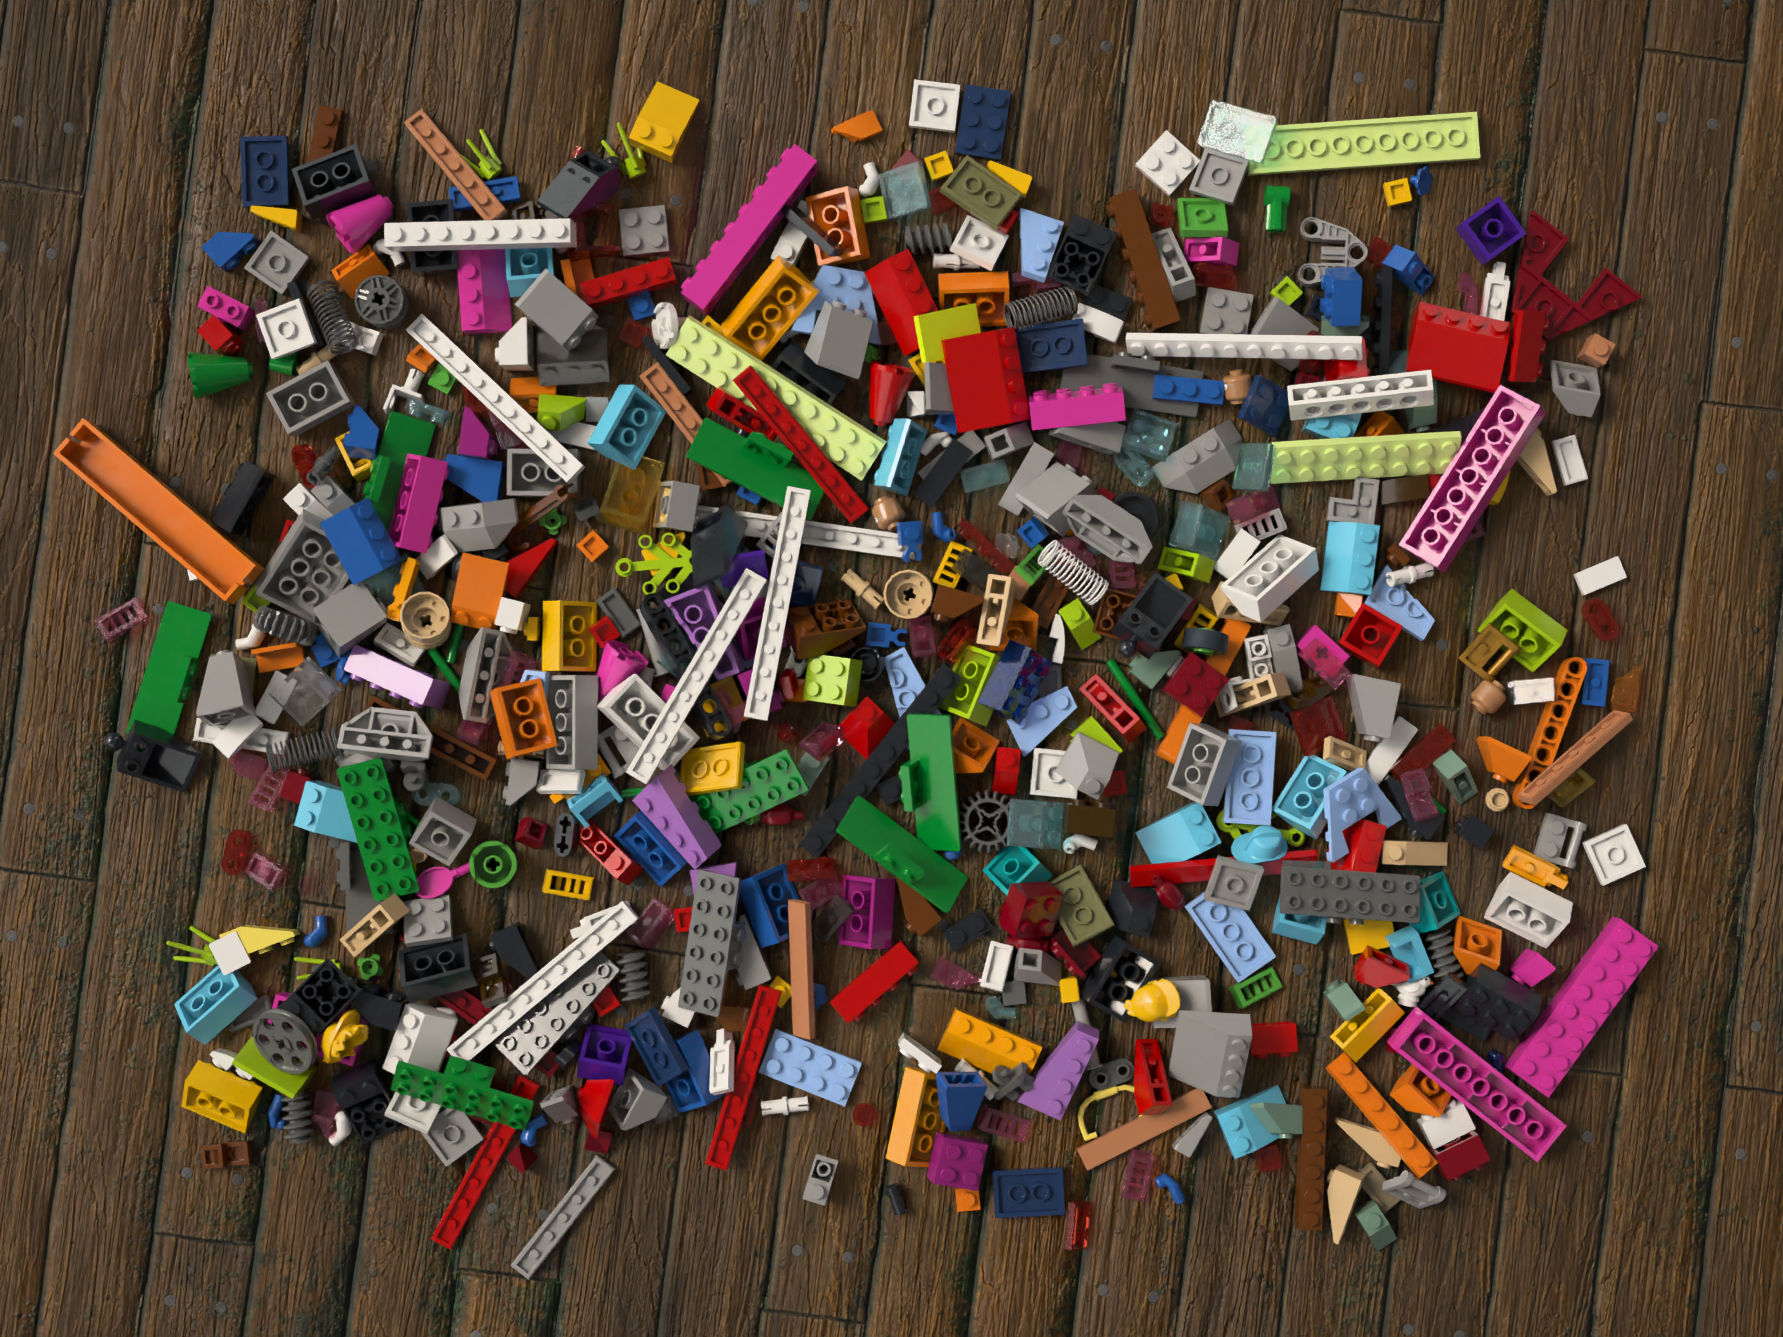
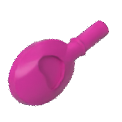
M469 862L451 871L439 866L425 870L417 877L420 890L415 893L423 899H434L442 896L452 887L455 878H460V876L470 872Z

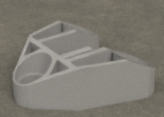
M1314 217L1306 218L1300 227L1302 237L1305 240L1321 244L1344 245V247L1321 246L1320 254L1321 260L1343 261V263L1305 264L1299 269L1298 280L1305 287L1321 285V277L1325 275V268L1354 267L1355 269L1366 259L1368 254L1367 247L1344 227ZM1307 223L1316 224L1318 230L1315 234L1309 235L1305 232L1304 226ZM1354 247L1361 248L1363 257L1353 259L1350 255V250ZM1305 269H1312L1315 272V278L1311 281H1306L1302 277V272Z

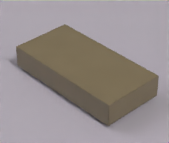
M1371 1162L1358 1172L1365 1175L1362 1184L1363 1190L1385 1214L1400 1201V1199L1382 1191L1383 1182L1387 1180Z

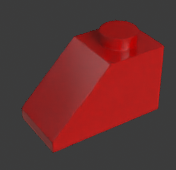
M996 747L992 793L997 791L1001 794L1015 795L1021 749Z
M1367 945L1354 965L1355 979L1361 984L1378 988L1407 981L1410 978L1409 964Z

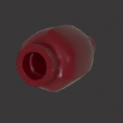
M778 804L761 812V822H766L769 826H785L793 820H803V811H794L791 806L786 804Z
M1159 875L1152 878V882L1156 885V894L1167 908L1180 910L1185 905L1183 892L1172 881L1163 880Z
M1007 936L1006 945L1015 946L1017 951L1019 948L1042 950L1048 953L1049 940L1045 939L1044 936L1028 938Z

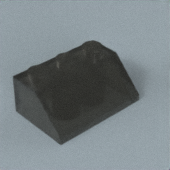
M607 328L587 330L581 337L580 343L575 348H571L569 352L545 332H537V365L540 386L610 382L612 368Z

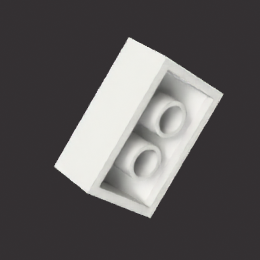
M1510 872L1498 886L1484 918L1547 948L1569 924L1573 903Z
M422 1001L406 1004L383 1069L395 1074L398 1061H403L439 1072L458 1019Z

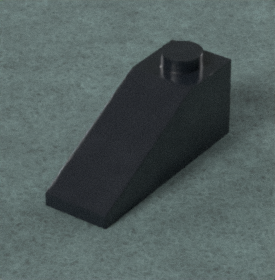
M1385 775L1383 782L1404 824L1410 828L1409 833L1418 840H1421V838L1429 840L1445 817L1391 776Z
M519 922L489 935L491 938L489 944L492 951L498 953L500 958L528 980L541 970Z

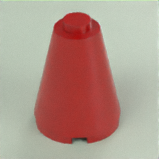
M871 360L869 365L870 419L874 420L873 424L886 427L887 423L893 422L916 371L892 363L881 365L882 361Z

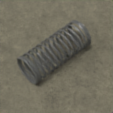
M327 280L310 286L307 290V297L313 307L330 352L338 355L352 351L358 345L359 340L355 336L354 328L346 314L335 283ZM326 284L333 285L322 287L316 290L312 295H310L311 291L318 286ZM326 288H332L330 291H325V292L320 293V294L317 295V296H313L314 294H316V293L319 292L320 290H323V289H326ZM334 301H338V302L335 303V304L328 305V304H330V303H332V302H334ZM339 305L338 308H334L325 313H321L323 310H327ZM337 310H341L339 313H334L329 315L328 317H323L326 314H330ZM339 314H343L341 317H337L330 321H326L329 318H333L338 316ZM340 319H344V320L341 321V322H337V323H334V324L331 325V326H327L329 323H333V322H336V321H338V320H340ZM342 323H347V324L344 325V326H340V327H337V328H335V329H333V330H329L330 328L339 326V325H341ZM348 327V329L340 331L336 334H331L332 332L339 331L343 328ZM346 332H350L347 335L341 336L337 339H333L335 336L342 335ZM354 339V341L347 346L339 348L333 347L334 345L345 344L350 340Z
M1067 286L1059 287L1043 294L1039 293L1038 295L1029 296V298H1021L1019 301L1015 300L1014 302L1005 303L1003 307L1004 319L1008 328L1014 327L1016 332L1018 329L1022 330L1023 328H1028V326L1032 327L1033 324L1036 326L1038 323H1046L1047 320L1052 321V319H1060L1062 316L1066 317V315L1076 314L1078 311V300L1073 289ZM1067 290L1069 291L1074 303V312L1071 308V303L1067 295ZM1048 296H1049L1050 299H1051V305H1050V303H1049V301H1048ZM1034 300H1035V302H1036V304H1037V310H1036L1035 305H1034ZM1029 301L1032 304V311L1029 306ZM1024 303L1027 305L1028 315L1024 307ZM1020 305L1022 306L1024 319H1025V321H1026V323H1027L1026 326L1024 325V320H1023V316H1022V313H1021V310H1020ZM1010 310H1011V312H1012V314H1013V317H1014L1015 327H1014V325H1013V323H1012V319H1011V315H1010ZM1042 310H1043L1044 316H1045V318H1046L1045 321H1044V319H1043ZM1018 316L1022 324V327L1019 326Z
M331 728L332 739L329 730H326L330 750L324 731H321L325 752L319 733L316 732L320 754L314 735L311 733L315 756L307 734L306 740L309 755L303 736L300 737L304 757L298 738H295L299 759L293 740L290 739L294 761L288 742L285 740L289 763L283 744L280 741L284 765L275 742L279 767L272 745L266 744L267 757L272 772L277 773V770L280 772L281 766L283 770H286V765L289 769L292 768V765L296 768L297 763L299 766H302V761L307 765V759L310 764H312L313 760L317 762L318 758L322 761L323 756L327 760L328 754L330 758H333V752L336 757L342 756V750L337 748L339 738L336 728Z

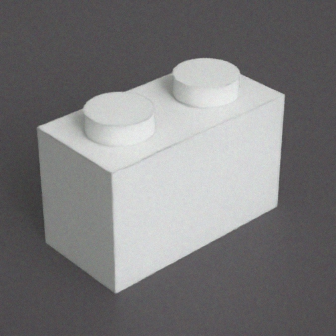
M501 597L495 625L501 626L500 631L516 635L518 630L524 632V623L527 622L531 605Z
M1454 1099L1449 1100L1440 1117L1422 1114V1118L1417 1120L1428 1145L1433 1149L1476 1129L1464 1104Z

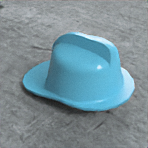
M1269 825L1259 826L1253 832L1240 835L1233 841L1231 846V853L1236 860L1252 864L1281 859L1287 852V842L1282 837L1281 831Z

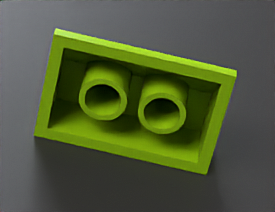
M1513 589L1495 605L1477 630L1480 633L1489 622L1522 648L1518 655L1515 654L1513 658L1532 672L1562 645L1568 631ZM1504 644L1500 647L1503 651L1507 649Z
M963 643L953 667V671L962 678L939 708L987 727L1013 662L991 652Z
M251 1036L232 1062L234 1066L292 1099L305 1091L318 1068L312 1064L306 1071L300 1074L283 1072L272 1066L261 1055L256 1047L253 1036ZM277 1053L278 1057L281 1060H284L283 1057ZM296 1056V1059L303 1064L302 1060Z

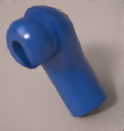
M544 1114L528 1121L526 1130L522 1131L521 1141L527 1147H532L536 1144L535 1135L537 1129L548 1124Z

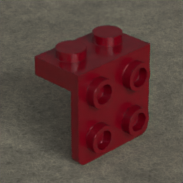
M1063 928L1049 939L1052 943L1050 946L1051 950L1060 960L1064 957L1068 961L1065 965L1075 977L1080 975L1082 978H1085L1086 974L1084 972L1101 958L1088 941L1073 948Z

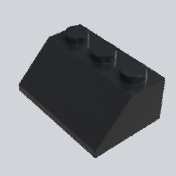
M357 144L292 169L303 206L313 220L378 195L372 176Z
M453 199L406 203L408 222L455 221ZM457 250L410 251L411 270L418 277L439 276L459 269Z
M792 341L780 353L772 368L830 406H833L848 382L834 371L817 365L804 352V349Z
M247 460L238 466L235 472L237 477L233 484L230 483L225 489V498L221 504L219 503L213 511L214 518L212 519V522L227 532L240 536L244 534L276 475Z
M467 933L453 936L452 941L398 950L401 988L409 1003L478 986L474 957Z
M1114 934L1079 995L1089 1003L1125 1023L1130 1016L1127 1013L1128 1010L1124 1007L1126 1000H1132L1135 991L1151 981L1161 963Z

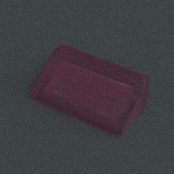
M822 722L799 742V746L814 759L821 762L843 743V727Z
M654 897L626 934L638 945L650 950L675 918L674 911Z

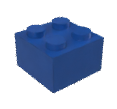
M1354 267L1325 268V275L1321 277V288L1324 290V298L1320 299V311L1323 312L1325 319L1329 321L1331 326H1359L1362 278Z

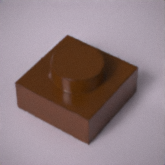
M1395 544L1389 545L1383 551L1387 555L1385 557L1386 560L1394 567L1397 565L1403 567L1411 560Z

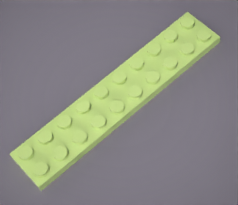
M1477 112L1248 127L1245 129L1247 160L1250 162L1248 176L1480 159Z
M690 315L681 327L676 343L669 348L666 356L716 388H723L757 410L732 380L751 365L825 456L861 481L887 442Z

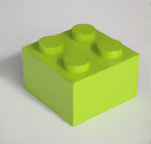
M826 655L808 658L803 700L856 707L863 661Z

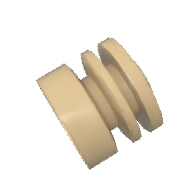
M903 570L892 575L885 584L883 593L885 604L890 612L897 617L905 619L917 618L925 614L932 606L935 596L934 588L929 578L921 572L913 570ZM911 588H913V593L916 595L915 599L910 598L908 601L906 600L907 596L904 594V591H909Z
M418 592L411 595L403 603L400 610V622L402 631L409 643L420 649H434L441 646L448 639L451 632L450 612L446 602L439 595L431 592ZM428 621H430L431 626L426 625L425 627H423L422 622L427 623Z

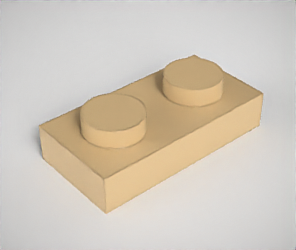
M1332 736L1324 739L1323 760L1351 772L1358 767L1365 769L1367 751Z

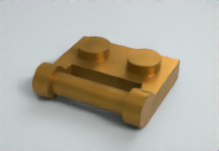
M1489 622L1459 656V659L1484 680L1493 682L1498 672L1515 654L1518 655L1522 648ZM1504 644L1507 647L1506 651L1489 670H1485L1483 666Z

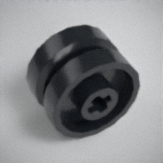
M1125 492L1113 500V503L1128 513L1137 515L1136 518L1142 522L1148 538L1155 532L1158 524V511L1149 497L1139 492Z

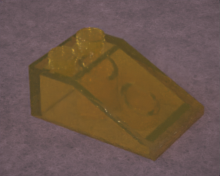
M642 456L636 469H631L616 462L600 509L599 521L644 535L665 463Z

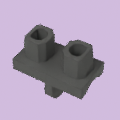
M427 760L401 762V770L405 776L403 784L408 791L417 792L423 787L424 781H430V774L426 767Z
M1021 1062L1013 1069L1003 1065L995 1067L992 1072L993 1082L997 1083L999 1088L993 1097L1000 1100L1006 1096L1014 1101L1020 1095L1021 1089L1026 1092L1031 1089L1034 1077L1026 1073L1028 1065Z

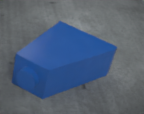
M447 454L446 459H443L444 462H448L449 473L447 479L482 502L501 500L505 463Z
M978 1071L937 1072L936 1080L942 1120L950 1131H970L988 1086Z

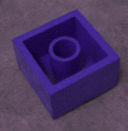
M1500 196L1455 228L1482 266L1527 234Z

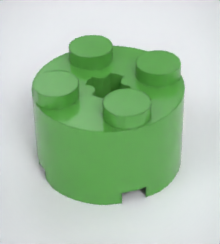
M489 840L479 844L473 850L469 860V868L472 877L480 885L487 888H499L512 879L516 872L517 861L514 852L507 844L497 840ZM490 858H495V861L500 862V865L496 866V870H491L490 866H486V863L490 862Z

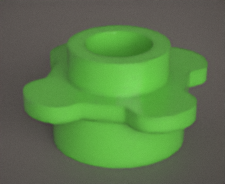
M870 343L867 344L864 360L869 364L871 360L877 361L881 359L878 355V349Z
M556 508L539 519V524L542 527L545 526L552 535L558 534L559 528L567 523L566 516L560 515Z
M378 954L358 959L357 964L361 977L364 980H368L374 975L381 976L384 970L380 967V956Z

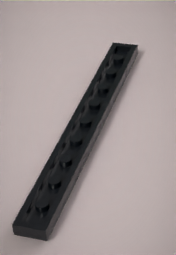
M943 663L799 843L801 847L816 859L821 855L837 835L836 829L855 798L861 796L865 799L909 745L907 715L910 713L933 714L961 680L962 677Z

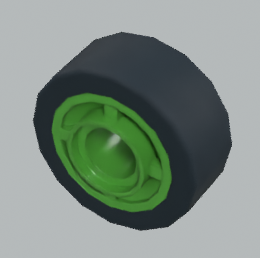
M1187 628L1184 630L1182 648L1203 655H1224L1227 652L1229 636L1212 629Z

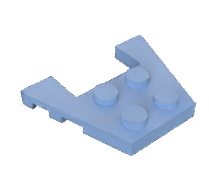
M822 265L813 282L819 293L796 319L791 331L811 335L814 329L816 311L821 312L825 301L833 303L834 300L846 304L847 309L854 310V308H859L867 312V317L873 321L868 343L876 346L881 345L872 291L864 272Z
M1358 767L1323 789L1325 819H1328V831L1325 832L1326 841L1329 842V852H1326L1327 860L1335 862L1349 853L1342 831L1373 811L1376 813L1379 824L1385 825L1387 828L1402 819L1364 768Z

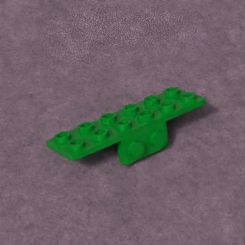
M394 411L389 413L377 458L373 459L370 467L372 475L370 481L366 482L363 492L365 495L364 499H370L387 532H389L407 453L426 457L435 429V425Z
M704 418L686 455L688 459L782 508L784 507L787 486L811 490L806 513V520L808 521L812 519L824 493V490L806 469L790 461L794 452L790 451L784 444L769 440L766 435L760 432L752 431L745 438L708 418Z
M172 601L167 602L126 730L127 734L134 720L156 726L175 736L185 702L191 693L192 680L198 671V661L213 617L212 614Z
M910 713L907 715L910 760L901 765L899 771V778L902 781L901 801L904 803V811L913 812L915 810L917 839L930 849L960 851L962 850L951 716Z
M784 749L759 762L756 759L749 763L747 760H744L741 789L691 795L688 797L691 802L695 801L699 807L698 811L702 820H707L713 832L717 834L808 791L809 786L789 750Z
M380 757L339 767L337 774L374 901L385 900L394 893L397 896L418 892L420 887L408 848L409 841L414 834L413 828L407 823L406 816L408 812L406 804L401 802L400 797L394 798L383 758Z
M861 796L855 798L836 829L837 833L945 913L950 911L968 878L964 873Z
M450 1056L444 1074L398 1061L391 1090L400 1095L412 1096L424 1102L442 1105L447 1109L462 1111L467 1115H475L485 1118L490 1122L505 1124L513 1129L526 1130L534 1105L532 1100L490 1088L496 1069L455 1056Z

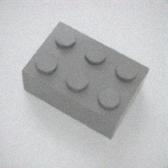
M328 360L266 393L287 434L293 437L356 405L335 365Z
M507 449V496L511 498H545L554 492L557 485L567 484L532 449ZM566 449L581 463V452L578 449ZM581 472L571 482L574 485L568 489V493L578 492L576 498L581 497Z
M1190 722L1167 788L1203 806H1219L1242 741L1207 724Z

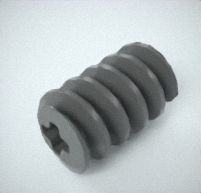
M946 222L942 224L941 230L937 223L933 224L932 230H930L928 224L924 225L923 231L920 230L918 225H915L914 232L911 231L909 226L905 228L906 249H911L913 255H916L918 248H920L922 254H925L927 247H929L933 254L935 253L936 246L939 247L941 253H944L945 246H948L949 250L952 246L951 228H948Z
M1451 930L1435 932L1423 939V942H1431V945L1425 949L1426 951L1434 952L1428 958L1429 960H1436L1432 968L1438 969L1439 972L1434 974L1433 977L1441 978V980L1448 972H1451L1457 978L1464 976V972L1456 971L1461 968L1460 962H1454L1457 960V957L1454 953H1451L1454 951V944L1449 943L1454 940V937L1446 935Z
M630 951L616 954L623 956V959L617 961V964L624 966L619 974L625 975V978L619 980V983L627 985L621 989V992L628 993V996L624 997L622 1001L645 998L646 995L650 994V989L643 987L649 984V980L642 978L648 975V971L641 968L645 967L647 963L646 961L639 960L645 956V952Z
M301 1093L294 1099L288 1096L281 1099V1101L288 1103V1106L283 1107L282 1111L289 1112V1115L282 1117V1119L290 1122L283 1129L290 1131L289 1134L284 1136V1139L291 1140V1143H306L314 1140L313 1136L308 1135L314 1129L307 1126L313 1122L312 1118L307 1117L312 1113V1109L306 1107L312 1104V1100L305 1098L311 1095V1093Z

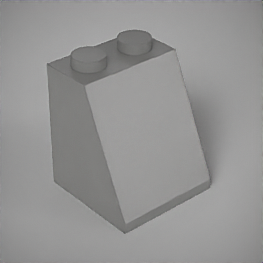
M547 269L540 274L515 303L529 320L568 352L580 343L583 334L594 327L596 319L599 317L592 308Z
M1275 296L1267 304L1249 335L1316 336L1319 328ZM1269 358L1291 372L1296 367L1300 369L1306 360Z
M834 300L833 303L825 301L804 352L819 366L859 379L873 321L867 317V312L859 308H854V310L847 309L846 304Z
M1056 462L1017 492L1014 497L1032 516H1036L1038 520L1064 537L1071 527L1068 524L1067 518L1063 516L1062 511L1073 495H1097L1098 492L1092 487L1094 482L1085 475L1079 477L1076 475L1077 471L1070 465L1066 464L1063 466Z
M368 583L351 584L312 609V621L318 626L319 631L338 657L353 648L354 644L357 645L387 621V609L382 602L377 603L373 598L374 592Z
M230 650L219 651L216 653V656L209 657L196 710L197 717L209 726L256 715L246 663Z
M1357 674L1346 675L1345 680L1358 734L1364 735V740L1382 742L1383 739H1390L1401 684Z
M1205 975L1151 979V982L1164 979L1172 981L1176 985L1181 999L1179 1010L1212 1012L1210 980ZM1179 1010L1176 1013V1017L1167 1018L1165 1022L1161 1020L1151 1022L1154 1028H1176Z

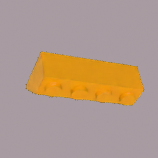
M778 255L721 324L724 335L727 339L762 361L819 293V290L797 267Z
M955 1007L937 1050L960 1060L965 1059L969 1064L989 1073H992L994 1068L999 1065L1013 1069L1019 1063L1024 1062L1028 1065L1026 1073L1030 1075L1042 1050V1046L1038 1042Z
M905 1067L886 1159L903 1166L929 1167L936 1131L945 1132L946 1124L940 1116L937 1073H934L932 1070L928 1073L922 1068Z

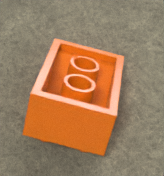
M463 553L452 603L450 622L478 629L483 627L497 630L498 625H495L501 597L505 598L509 563Z

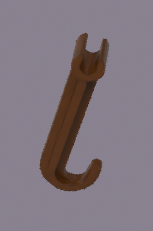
M574 484L557 485L554 492L518 516L519 522L504 539L506 545L516 552L529 549L532 543L526 542L518 545L515 541L516 535L564 502L575 499L578 496V492L568 493V489Z

